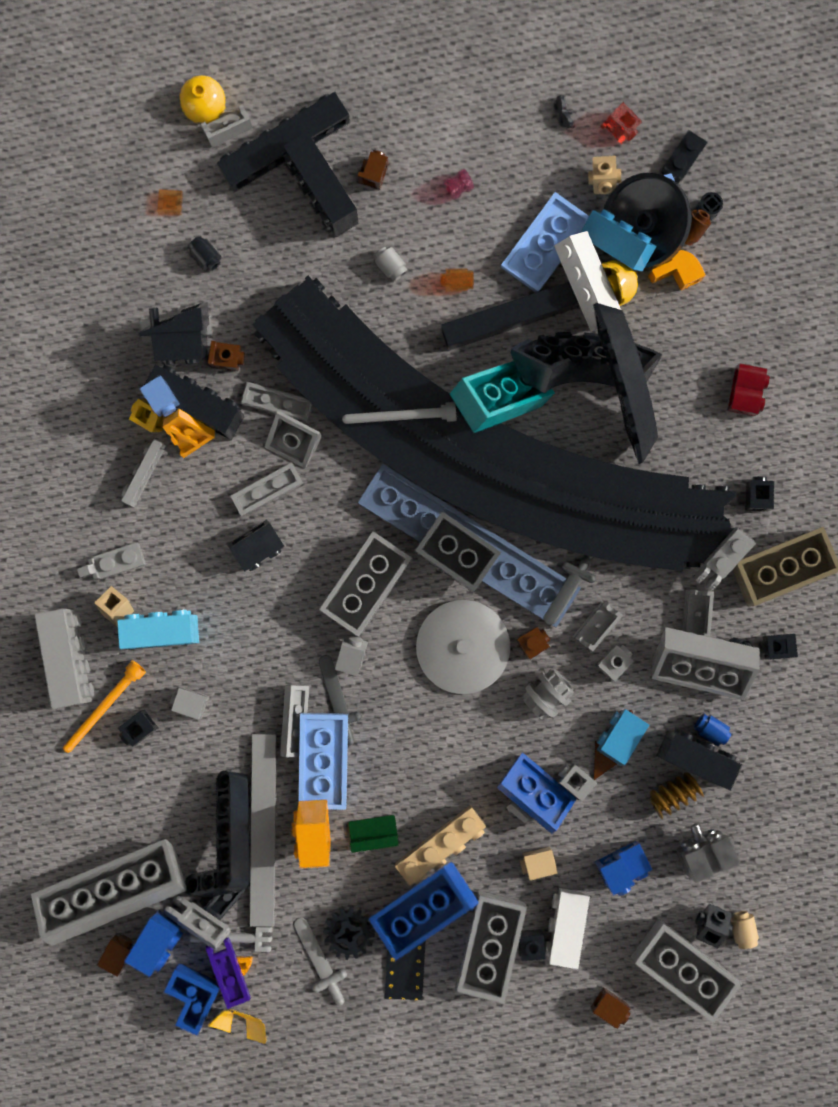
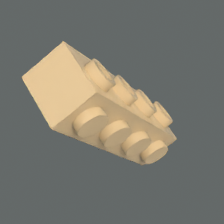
M469 805L395 863V867L409 886L413 883L418 885L428 877L427 872L433 868L438 870L446 864L447 861L445 859L453 853L456 856L466 848L464 844L471 838L473 841L480 838L485 833L483 829L486 828V825L474 808Z

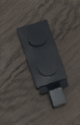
M688 130L664 165L661 174L667 175L672 173L677 184L680 181L682 182L708 142Z

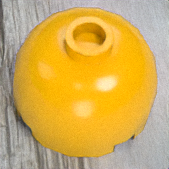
M204 75L194 76L188 79L181 87L179 98L182 111L194 123L205 122L208 124L219 119L223 114L226 103L225 94L219 83L213 78Z
M619 260L603 263L602 267L619 306L630 302L637 292L638 281L636 272Z

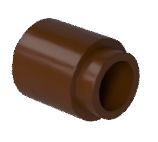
M700 209L698 211L692 210L691 227L685 244L692 246L701 239L711 225L708 213Z

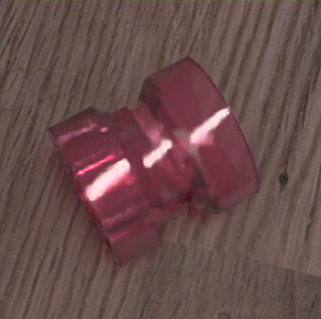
M465 169L458 171L456 176L443 180L444 186L453 200H457L461 197L462 193L470 192L475 188L470 175Z

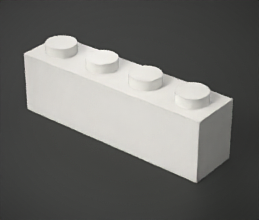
M586 231L571 235L554 245L592 332L597 330L593 304L600 303L617 309L621 308L590 236Z

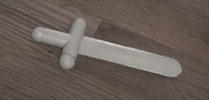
M304 918L296 919L294 928L321 979L313 984L312 990L315 993H319L328 988L335 1003L339 1006L342 1005L344 998L336 983L346 978V970L341 969L333 973L307 920Z

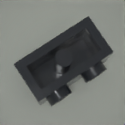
M267 519L227 544L244 572L248 569L249 571L257 569L262 564L261 561L267 557L273 558L281 553V548L285 547Z

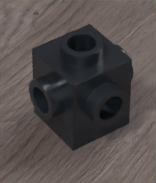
M709 903L704 911H699L696 917L695 924L698 925L696 939L718 949L731 934L733 927L730 924L731 913Z

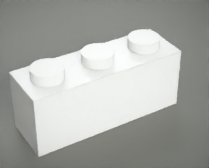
M559 888L558 894L553 895L552 908H555L554 918L550 917L548 932H551L550 942L546 941L545 956L548 957V962L551 965L574 969L579 967L590 898L586 892Z

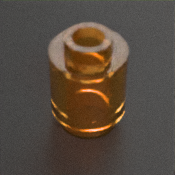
M445 268V273L440 275V285L445 287V292H467L468 289H473L474 287L473 270L468 271L467 268Z

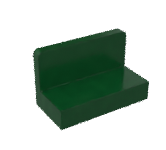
M395 815L355 820L348 823L351 853L399 846Z

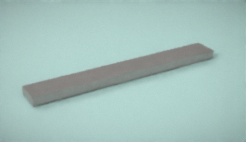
M252 734L250 927H274L277 734Z

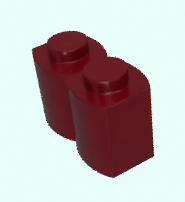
M741 363L736 366L727 411L754 417L759 414V411H763L765 406V398H762L763 389H767L770 380L766 368Z

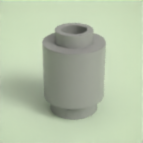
M385 246L375 254L377 259L374 262L388 279H392L393 282H396L407 273L408 270L405 267V262L392 247L387 249Z

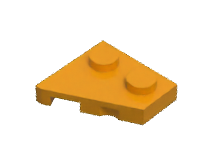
M181 409L176 410L163 419L164 430L171 436L173 444L179 447L180 455L183 458L215 438L214 429Z

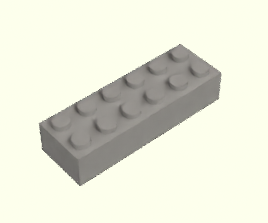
M164 839L31 894L40 938L42 941L53 946L187 891L175 846Z

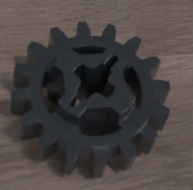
M350 905L349 911H345V908L341 906L339 914L335 911L332 912L333 920L327 918L325 923L330 927L324 928L323 933L329 934V936L324 939V943H331L328 950L333 951L336 949V957L343 953L345 954V960L349 959L350 954H353L354 958L358 959L359 951L366 954L367 949L365 946L372 947L373 942L369 938L375 937V932L370 931L373 925L371 922H367L370 915H361L362 908L355 912L353 905ZM350 917L358 919L360 923L352 921ZM340 920L341 928L333 932L335 924ZM346 928L354 931L352 937H349L348 934L344 935ZM365 933L364 940L358 945V937ZM339 942L346 944L348 948L341 946Z

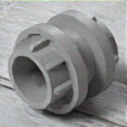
M550 669L547 673L542 671L538 675L541 682L537 686L529 683L525 687L527 692L523 695V700L529 709L537 717L544 720L549 716L554 718L558 715L555 707L559 703L567 706L571 702L570 697L574 694L573 688L559 672Z

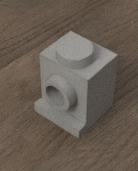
M614 645L595 666L612 682H616L634 662L630 658L633 654L624 645L621 647ZM616 657L621 659L619 666H615L613 663Z
M574 763L571 766L566 764L558 774L561 777L558 782L581 801L586 798L597 784ZM574 775L579 778L577 784H572L570 781Z

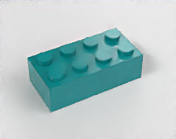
M511 361L462 378L449 394L475 433L541 408L555 392L553 389H550L543 393L524 383L515 362Z

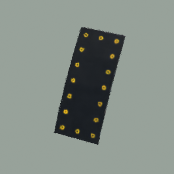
M426 940L396 961L387 949L384 999L423 1000Z

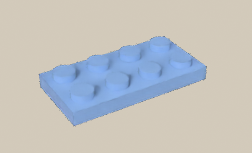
M555 192L501 264V268L534 292H540L561 263L554 245L571 235L580 233L589 216Z
M300 713L299 801L327 799L328 809L346 810L348 714Z

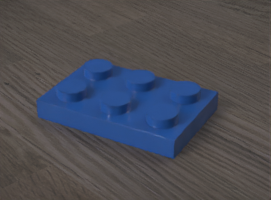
M523 752L517 757L497 786L502 793L551 834L558 830L577 799Z

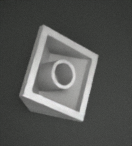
M277 411L264 448L306 468L322 436L315 429Z

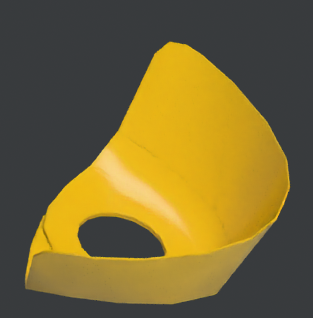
M231 1009L221 1011L207 1025L230 1033L233 1015L236 1014L246 1019L248 1039L265 1044L267 1041L265 1025L261 1019Z

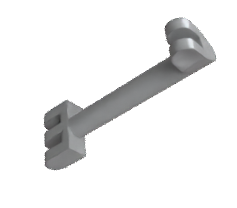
M256 927L255 933H229L227 937L230 938L231 943H255L254 952H270L271 945H262V942H272V936L263 935V932H272L273 927ZM190 933V943L202 942Z

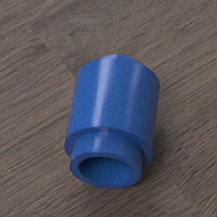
M703 713L694 726V730L698 731L699 736L717 747L721 744L725 745L731 737L730 727L712 715Z

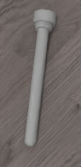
M447 402L446 405H441V408L346 414L342 417V421L345 424L442 417V420L447 419V422L456 421L455 402Z

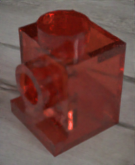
M622 102L600 127L602 129L606 128L622 144L625 139L630 142L638 134L636 128L642 121Z

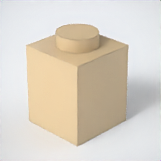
M112 586L95 602L100 613L117 628L118 620H124V615L134 612L128 599Z
M550 847L522 853L524 860H520L523 875L528 874L529 880L558 874Z

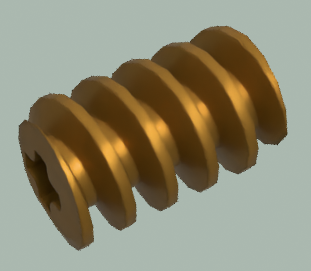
M683 773L684 780L676 776V785L672 781H667V789L660 785L658 787L659 794L653 789L650 790V800L661 819H663L662 811L667 812L669 815L672 814V806L679 811V802L688 806V797L694 802L697 801L696 793L704 797L699 784L690 773Z

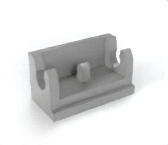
M243 104L238 105V110L208 124L205 122L201 123L212 148L253 128Z
M685 590L682 631L710 637L714 591Z
M601 601L572 637L588 651L593 652L623 615L611 608L609 603Z

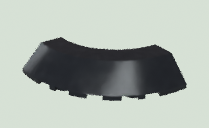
M595 303L593 308L597 333L606 359L609 361L611 375L621 404L620 408L626 433L637 462L641 464L658 439L657 425L647 382L623 310Z
M557 332L555 336H545L543 334L539 335L537 340L530 341L527 339L517 344L510 351L524 383L543 393L556 386L573 382H591L615 387L609 361L606 359L598 334L584 332L583 336H572L571 332ZM635 343L647 382L662 354Z

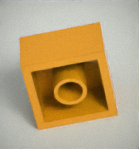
M327 799L299 801L298 810L293 812L294 822H292V836L296 839L294 858L299 859L300 868L329 866L331 837Z

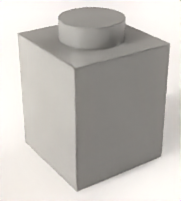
M346 635L341 645L335 670L358 676L368 642L358 636Z
M183 687L179 688L178 691H174L171 697L170 704L173 705L171 711L198 720L202 719L209 696Z

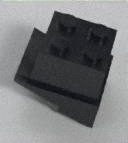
M208 302L183 309L181 313L163 321H159L158 308H149L150 325L139 332V337L151 336L154 361H161L162 365L175 364L178 360H185L186 364L199 363V360L203 359L208 353L207 326L210 324Z

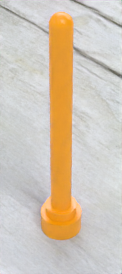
M130 661L125 667V676L63 746L65 753H70L132 681L135 682L137 679L140 680L146 673L144 668L137 662Z

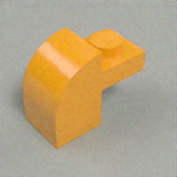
M680 250L667 263L652 268L653 270L648 275L652 284L673 275L680 291L701 282L706 276L698 259L690 252Z

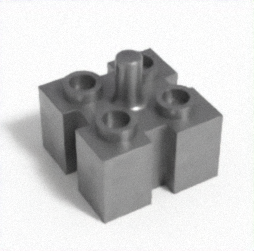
M698 823L690 826L695 842L693 838L682 841L680 843L681 847L676 848L686 875L692 878L695 883L712 877L717 872L726 871L741 864L729 836L723 835L721 831H715V829L703 833Z

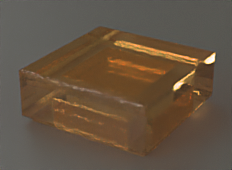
M159 189L158 214L182 215L183 192L181 190Z

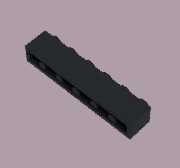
M335 91L330 95L324 94L315 104L304 106L295 116L284 118L275 128L264 130L258 138L243 143L237 151L223 155L220 161L217 162L219 170L235 193L285 162L283 155H285L283 146L307 131L316 144L349 124V113Z

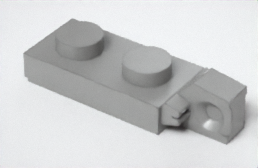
M136 542L94 556L88 560L89 565L77 570L80 578L93 575L94 580H102L144 566L146 563L140 545Z

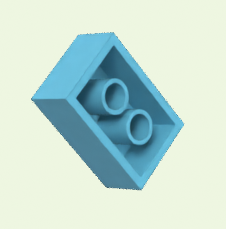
M172 611V616H168L167 613L153 612L148 613V618H144V615L129 614L124 615V620H118L119 649L199 643L198 617L191 614V611Z

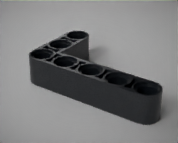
M223 770L217 775L216 869L188 875L185 879L187 888L185 893L188 896L210 898L240 892L248 887V780L243 773Z

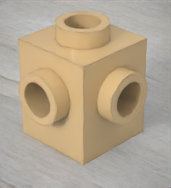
M616 156L593 157V171H588L589 185H593L594 194H609L617 187V183H621V169H616Z

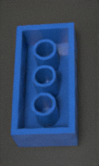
M451 862L369 918V921L396 961L471 910L479 902L453 862Z

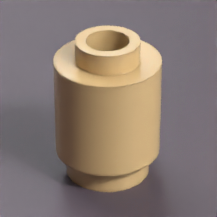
M748 911L735 912L734 917L730 920V923L733 925L732 931L735 943L738 944L740 949L756 947L759 936L754 915L748 914Z

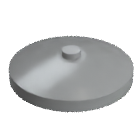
M456 600L439 606L427 616L417 636L416 651L423 672L436 686L451 693L471 694L489 687L501 676L510 655V639L503 621L489 607L475 601Z

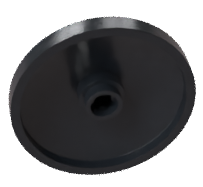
M640 173L625 179L611 192L603 208L615 215L613 220L618 223L620 221L628 223L633 227L631 231L637 235L639 232L644 233L651 238L650 243L657 246L644 269L655 268L671 260L683 247L691 227V208L685 192L675 181L657 173Z

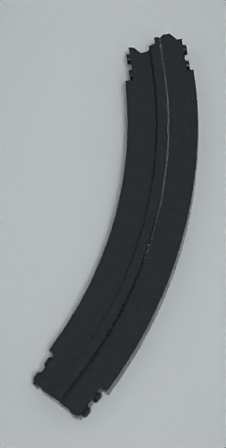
M309 275L305 277L304 282L300 285L297 284L290 292L282 295L275 301L272 308L264 315L261 314L255 319V323L252 324L256 329L254 335L262 344L265 341L268 342L272 347L269 352L277 361L281 358L283 359L276 367L341 431L406 479L453 506L491 524L529 539L574 553L623 564L683 571L684 562H686V567L701 568V563L705 562L734 529L731 528L729 518L727 519L724 516V506L736 498V491H729L727 486H715V490H706V485H691L690 489L689 477L638 470L588 458L539 441L502 423L474 433L456 403V421L447 422V419L442 420V417L345 424L342 421V417L346 414L441 408V405H446L447 402H454V400L447 391L429 380L388 347L347 304L339 310L338 308L341 305L332 295L328 298L324 294L323 290L325 287L317 278L312 280Z

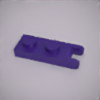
M227 937L224 940L226 949L214 953L213 948L206 945V951L226 1007L229 1009L250 1001L251 996L231 940Z

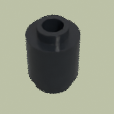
M198 236L189 243L187 247L190 251L189 254L204 271H213L218 268L221 263V255L207 239Z

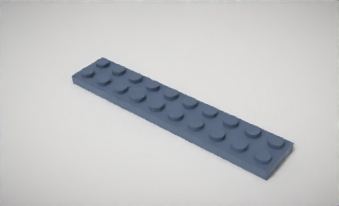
M384 464L381 465L358 501L359 505L420 543L441 512H444L501 552L482 582L542 620L566 581V578ZM578 586L558 621L552 625L553 627L557 628L581 587Z

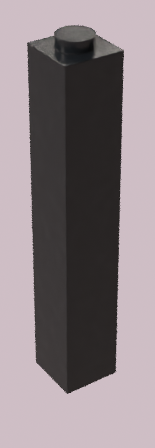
M570 282L441 324V331L447 349L450 351L579 308L580 305Z

